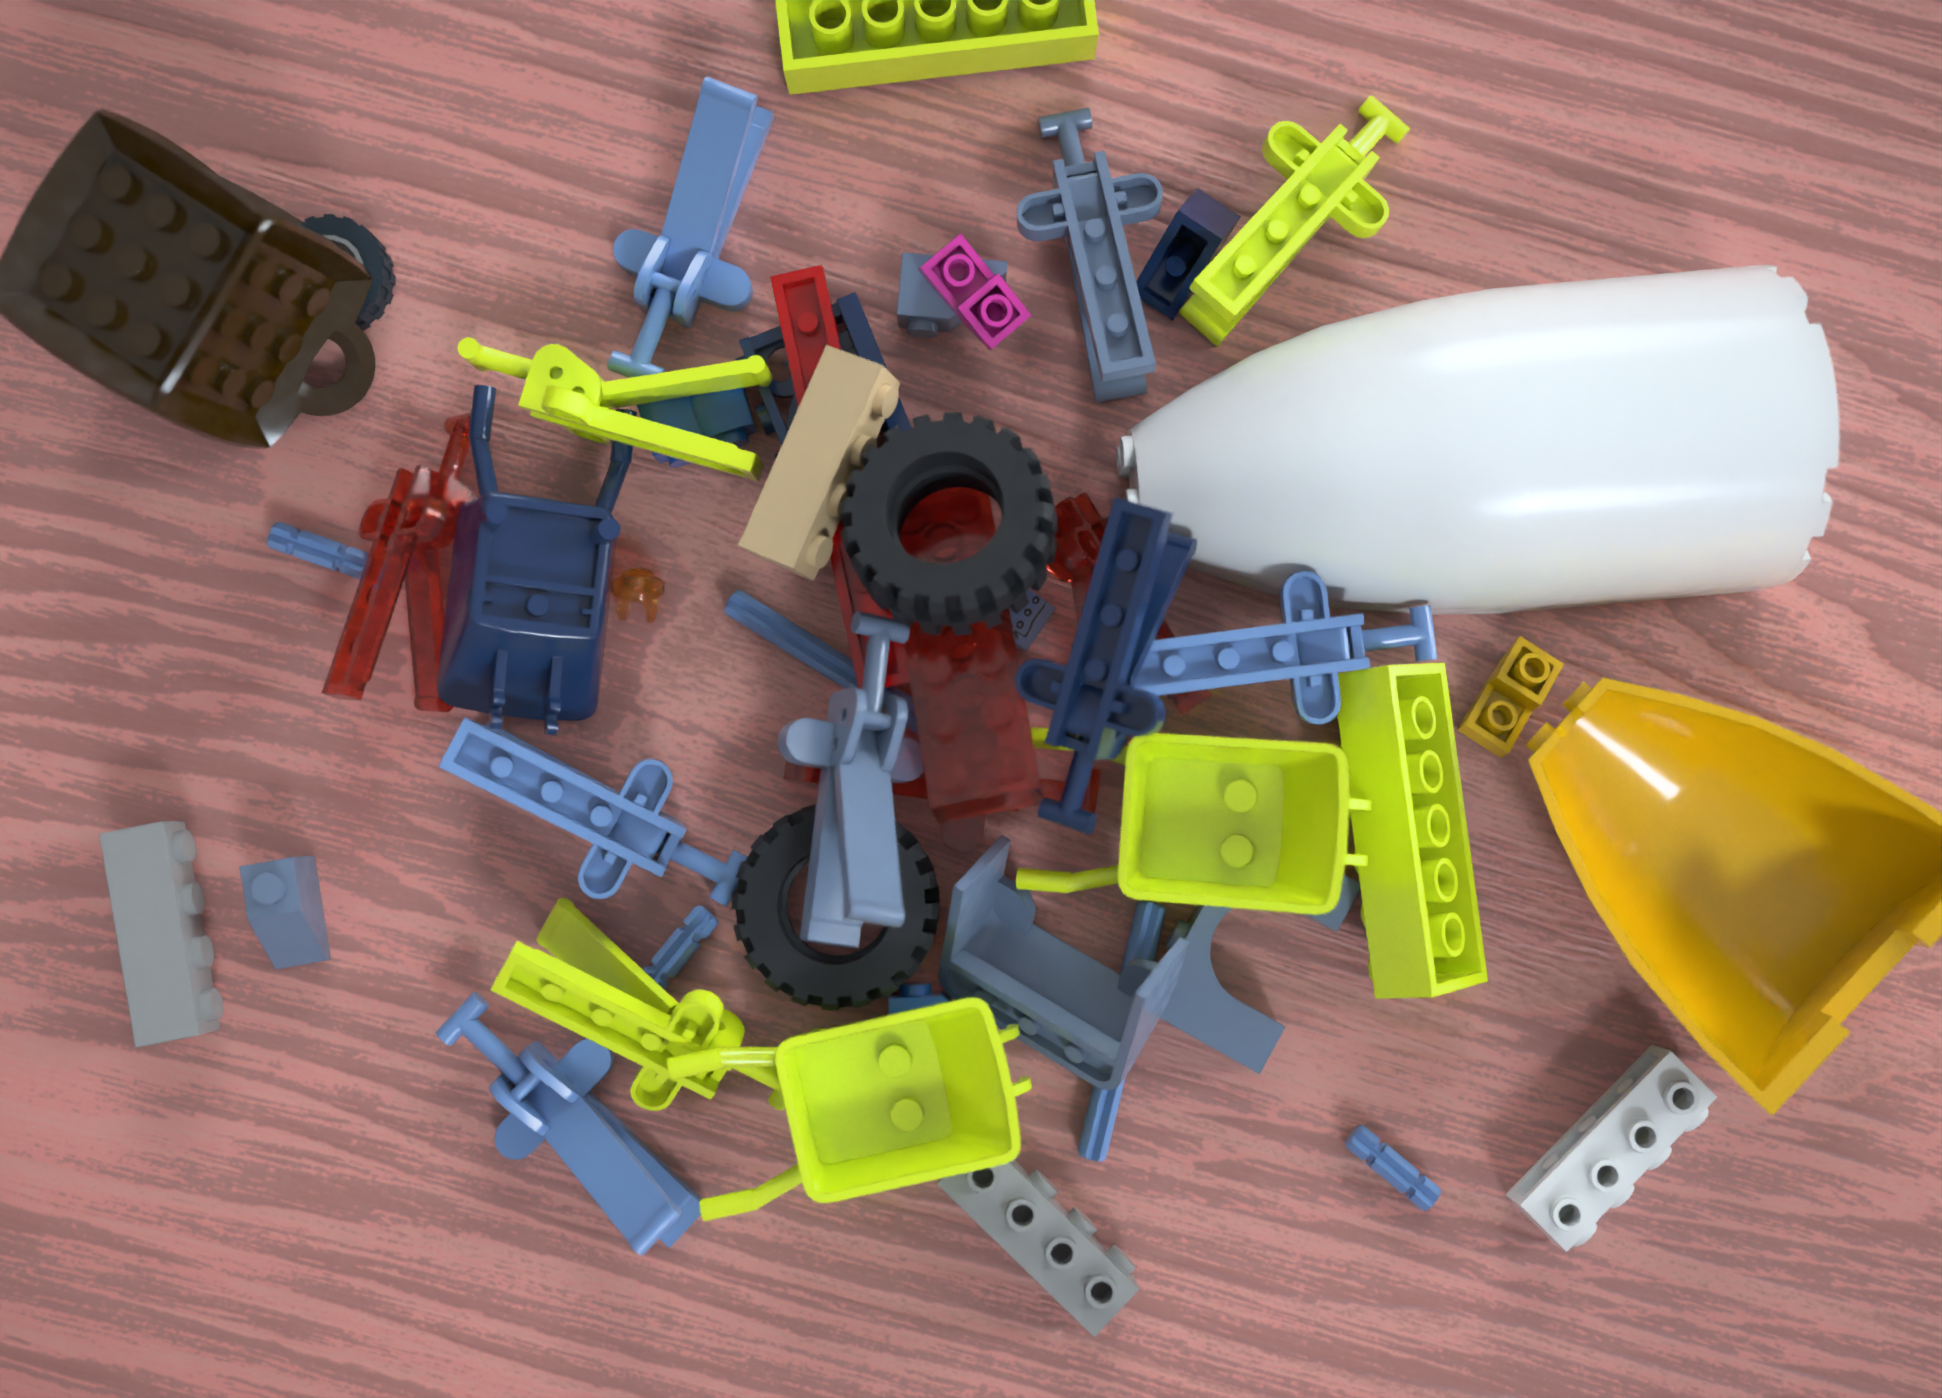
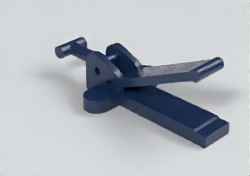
M1115 497L1067 665L1051 660L1031 659L1025 661L1015 674V687L1022 699L1029 703L1054 710L1045 743L1074 750L1060 801L1044 797L1038 808V817L1088 835L1095 828L1097 815L1081 809L1094 761L1116 758L1124 747L1127 735L1139 737L1153 735L1162 728L1165 722L1166 710L1162 700L1154 693L1133 687L1197 548V539L1168 531L1173 513Z

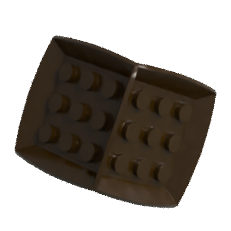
M103 108L94 111L51 166L30 198L0 257V315L47 352L99 385L185 430L213 441L251 449L271 448L301 412L313 416H330L342 413L355 406L368 392L375 374L376 364L372 345L362 329L355 324L372 282L371 272L364 265L323 235L300 226L303 221L255 193L219 176L199 159L163 135L127 117ZM330 339L342 349L345 355V371L342 377L333 385L327 387L310 386L303 382L305 374L321 347Z

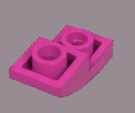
M961 233L918 268V271L943 301L989 350H992L1032 316L1002 277L991 272Z

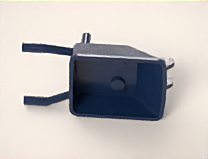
M474 385L468 438L480 496L465 502L460 507L456 517L436 684L437 694L445 704L452 707L489 714V728L501 729L503 721L501 716L544 720V733L556 735L559 726L556 720L579 721L587 719L594 714L598 705L616 543L621 531L620 524L614 519L612 512L631 464L633 446L612 440L611 462L594 506L498 492L489 445L496 388L486 385ZM616 409V411L622 412L637 417L636 411L629 409Z

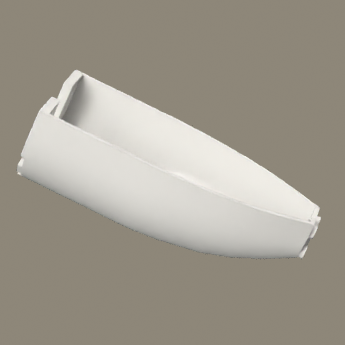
M1772 265L1494 288L1421 300L1320 326L1254 353L1187 390L1130 428L1126 436L1120 437V446L1116 447L1118 477H1128L1130 489L1125 490V498L1121 499L1173 513L1168 531L1197 539V548L1189 562V567L1277 596L1280 594V587L1283 581L1288 576L1301 571H1309L1318 575L1324 581L1329 607L1410 613L1409 608L1431 605L1432 615L1503 614L1761 591L1785 584L1801 574L1811 561L1809 552L1806 551L1811 538L1823 536L1829 520L1833 502L1830 496L1823 492L1825 476L1828 468H1838L1839 414L1833 366L1821 324H1809L1804 313L1807 307L1808 296L1793 277H1780L1776 274L1777 267Z

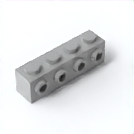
M161 821L99 834L135 1048L220 1030L219 1019L223 1015V1001L218 989L213 987L210 966L214 962V949L210 938L204 935L201 914L205 909V897L200 884L195 882L192 861L196 857V845L193 835L189 830H186L185 821Z
M1014 1159L1003 1165L937 1179V1185L1093 1337L1105 1327L1139 1290L1135 1276L1132 1274L1137 1267L1131 1259L1116 1245L1113 1244L1107 1250L1092 1235L1098 1230L1096 1226L1078 1208L1074 1207L1068 1212L1054 1199L1059 1191L1037 1169L1030 1175Z

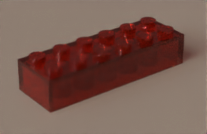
M964 487L943 489L930 494L922 499L908 514L900 535L902 547L906 553L914 558L936 564L953 563L976 554L988 544L997 531L991 497L978 490ZM1010 607L1000 613L1003 623L987 629L985 621L971 624L972 634L955 636L951 626H942L940 635L923 633L919 623L914 621L913 625L910 626L909 637L904 643L929 805L938 823L1040 805L1044 798L1028 703L1021 698L1015 687V674L1021 663Z

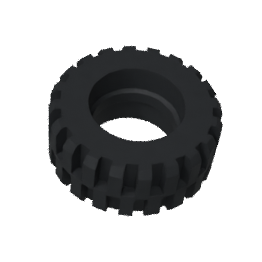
M944 412L943 420L931 422L928 414L913 418L914 427L901 432L899 426H895L883 434L886 443L879 449L874 445L868 447L860 457L864 465L862 472L856 469L851 471L845 484L851 498H844L840 504L839 517L845 527L840 532L844 548L862 585L867 589L871 599L881 610L889 609L894 620L909 627L916 621L919 623L923 633L934 635L941 634L942 626H951L955 636L972 634L971 624L985 621L987 629L1003 623L1000 613L1010 607L1017 614L1029 604L1026 592L1029 588L1040 591L1048 578L1045 565L1051 564L1055 560L1057 551L1055 534L1058 532V524L1048 477L1043 474L1040 460L1032 448H1023L1020 436L1007 427L1002 428L997 434L991 419L976 415L972 423L964 422L961 412ZM954 487L971 488L987 494L999 504L1002 519L995 535L985 547L964 560L946 564L929 563L914 558L906 553L902 547L900 535L908 514L922 499L934 492Z
M816 804L803 807L801 810L790 815L783 816L774 822L773 826L765 834L760 835L750 848L752 850L746 861L741 862L736 875L739 878L737 891L732 893V909H736L737 924L733 925L737 941L742 940L747 955L744 957L752 970L757 968L766 978L764 983L775 992L781 990L792 997V1002L803 1006L808 1004L822 1006V1010L838 1011L841 1007L854 1006V1009L870 1005L872 1001L883 996L886 998L898 990L900 985L909 977H912L921 966L936 934L940 905L939 885L937 884L934 867L930 858L923 850L919 841L909 830L895 820L902 906L905 912L903 924L900 927L884 925L880 934L872 943L855 953L829 955L811 948L800 940V937L792 927L788 915V894L795 877L810 860Z

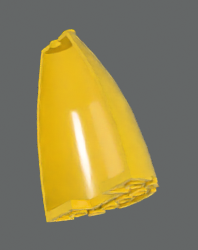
M1601 678L1593 687L1583 681L1562 704L1569 711L1564 719L1555 728L1546 722L1525 745L1533 752L1528 762L1555 831L1589 900L1630 964L1699 1045L1762 1108L1773 1116L1851 1033L1841 1023L1914 945L1931 948L1942 936V813L1835 749L1757 716L1682 694L1617 680Z

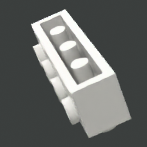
M1651 1045L1505 1195L1549 1240L1567 1252L1572 1246L1578 1247L1592 1237L1597 1229L1596 1222L1609 1208H1617L1630 1198L1635 1189L1633 1184L1647 1169L1653 1170L1667 1160L1672 1151L1670 1146L1684 1131H1692L1704 1122L1709 1114L1708 1107L1717 1096L1672 1051Z

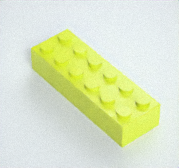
M775 0L783 71L789 95L1094 60L1099 36L1094 0Z
M1445 662L1385 665L1337 673L1341 698L1340 710L1337 714L1341 738L1340 749L1345 753L1348 762L1349 798L1372 800L1371 811L1349 809V818L1352 821L1355 844L1354 855L1368 856V866H1354L1359 874L1362 897L1361 919L1366 928L1369 949L1368 973L1373 982L1375 999L1435 997L1488 982Z

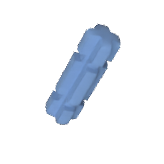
M282 522L273 524L267 538V545L271 549L288 555L293 554L294 557L334 571L340 569V573L360 580L367 577L373 561L370 553L351 546L347 548V545L305 530L300 531V529Z
M700 905L692 909L683 920L685 923L684 927L677 928L651 959L653 963L651 967L645 966L643 969L663 989L669 985L667 979L675 977L702 945L699 942L700 939L707 938L718 925L717 918Z
M1358 1125L1346 1139V1148L1362 1161L1367 1159L1366 1164L1400 1193L1406 1192L1405 1197L1421 1210H1429L1440 1197V1188L1424 1174L1419 1176L1420 1171L1385 1142L1379 1143L1380 1138L1366 1126Z

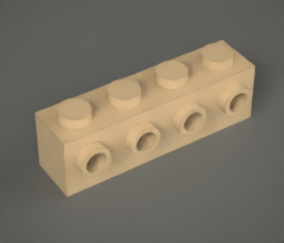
M826 345L738 544L739 547L761 560L814 581L818 570L826 565L833 549L832 538L841 520L839 517L841 501L844 498H851L845 487L847 479L852 470L856 469L862 472L864 465L860 459L861 455L870 445L877 447L876 438L885 418L892 415L898 403V388L901 383L883 365Z

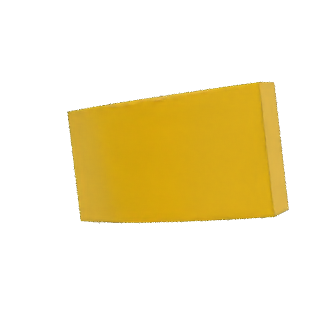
M1517 637L1483 685L1458 726L1457 731L1499 758L1506 756L1510 753L1532 711L1539 708L1544 702L1564 664L1523 637Z

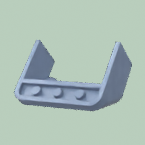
M1001 835L953 887L938 972L940 984L945 992L954 1000L967 997L982 999L990 1007L997 1027L1005 1029L1008 1024H1018L1020 1036L1016 1037L1018 1040L1095 1087L1104 1090L1116 1089L1130 1072L1174 993L1189 942L1179 937L1159 964L1154 961L1137 958L1131 960L1125 966L1121 975L1033 924L1036 907L1029 890L1017 889L1016 882L1004 876L1011 840Z

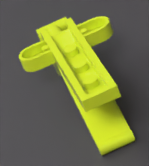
M1372 95L1358 110L1369 122L1349 143L1343 139L1348 130L1341 124L1322 143L1294 122H1278L1270 129L1262 143V153L1265 160L1284 176L1287 181L1194 279L1189 288L1194 294L1178 312L1180 316L1216 347L1222 343L1321 226L1330 218L1334 219L1350 234L1359 238L1374 236L1385 224L1389 217L1388 204L1375 189L1364 181L1380 157L1373 151L1367 157L1364 156L1384 135L1397 145L1410 128Z
M470 337L463 338L458 344V353L477 370L482 372L493 370L526 380L518 406L530 410V416L533 418L561 425L572 434L593 442L609 444L610 440L759 482L764 464L756 453L739 449L731 443L611 410L612 406L619 408L756 385L766 387L771 384L773 375L764 359L758 355H753L744 360L605 382L591 367L570 350L559 344L543 346L536 352L533 359L482 346Z
M562 897L557 900L536 938L538 944L545 947L555 957L517 941L490 989L641 1065L633 1080L630 1093L634 1102L643 1109L650 1111L665 1109L671 1104L682 1086L711 1100L717 1091L720 1080L726 1071H730L732 1068L771 1087L773 1091L768 1097L769 1104L777 1110L786 1109L776 1066L725 1067L724 1069L671 1080L667 1068V1058L720 1046L740 1047L745 1032L742 1021L737 1015L724 1009L723 1003L718 996L706 990L690 991L678 1003L567 898Z

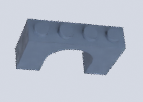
M1343 874L1340 898L1337 906L1332 911L1318 915L1299 914L1326 929L1337 932L1360 891V883ZM1196 905L1187 922L1182 919L1177 921L1165 943V947L1170 949L1177 939L1181 937L1188 941L1189 945L1174 993L1160 1019L1260 1074L1285 1026L1231 996L1221 986L1214 974L1210 957L1212 937L1221 919L1233 908Z

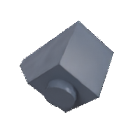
M902 252L897 307L898 327L907 329L909 335L921 338L937 337L939 331L951 332L962 321L918 271V268L934 255ZM982 259L994 275L999 274L1006 282L1007 261Z
M315 856L289 857L239 866L248 921L275 970L331 960Z

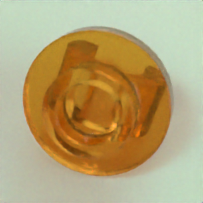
M631 568L623 571L622 576L612 581V593L620 598L616 607L619 620L626 621L630 613V603L638 602L646 608V622H654L660 609L658 598L665 593V583L662 579L654 576L653 571L644 568Z

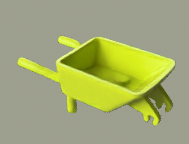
M1028 727L1026 735L1027 748L1074 751L1062 746L1046 744L1045 741L1049 728ZM1163 733L1141 737L1136 736L1130 741L1128 747H1123L1116 758L1107 759L1125 765L1119 864L1074 873L1018 868L1016 888L1021 890L1070 893L1119 884L1120 889L1126 896L1136 900L1314 915L1326 914L1332 911L1339 901L1345 864L1368 866L1367 855L1347 854L1349 809L1371 811L1372 800L1349 798L1347 757L1335 745Z
M967 997L828 1029L813 1028L809 1033L792 1036L783 1040L778 1047L720 1046L667 1058V1068L671 1080L724 1069L725 1067L776 1066L798 1163L756 1188L700 1199L699 1205L703 1221L758 1210V1208L803 1183L807 1195L812 1200L818 1203H831L999 1166L1013 1161L1019 1154L1021 1145L1015 1097L1032 1089L1029 1076L1019 1077V1081L1012 1083L1002 1045L1020 1036L1018 1024H1008L1005 1029L998 1030L988 1004L980 998Z

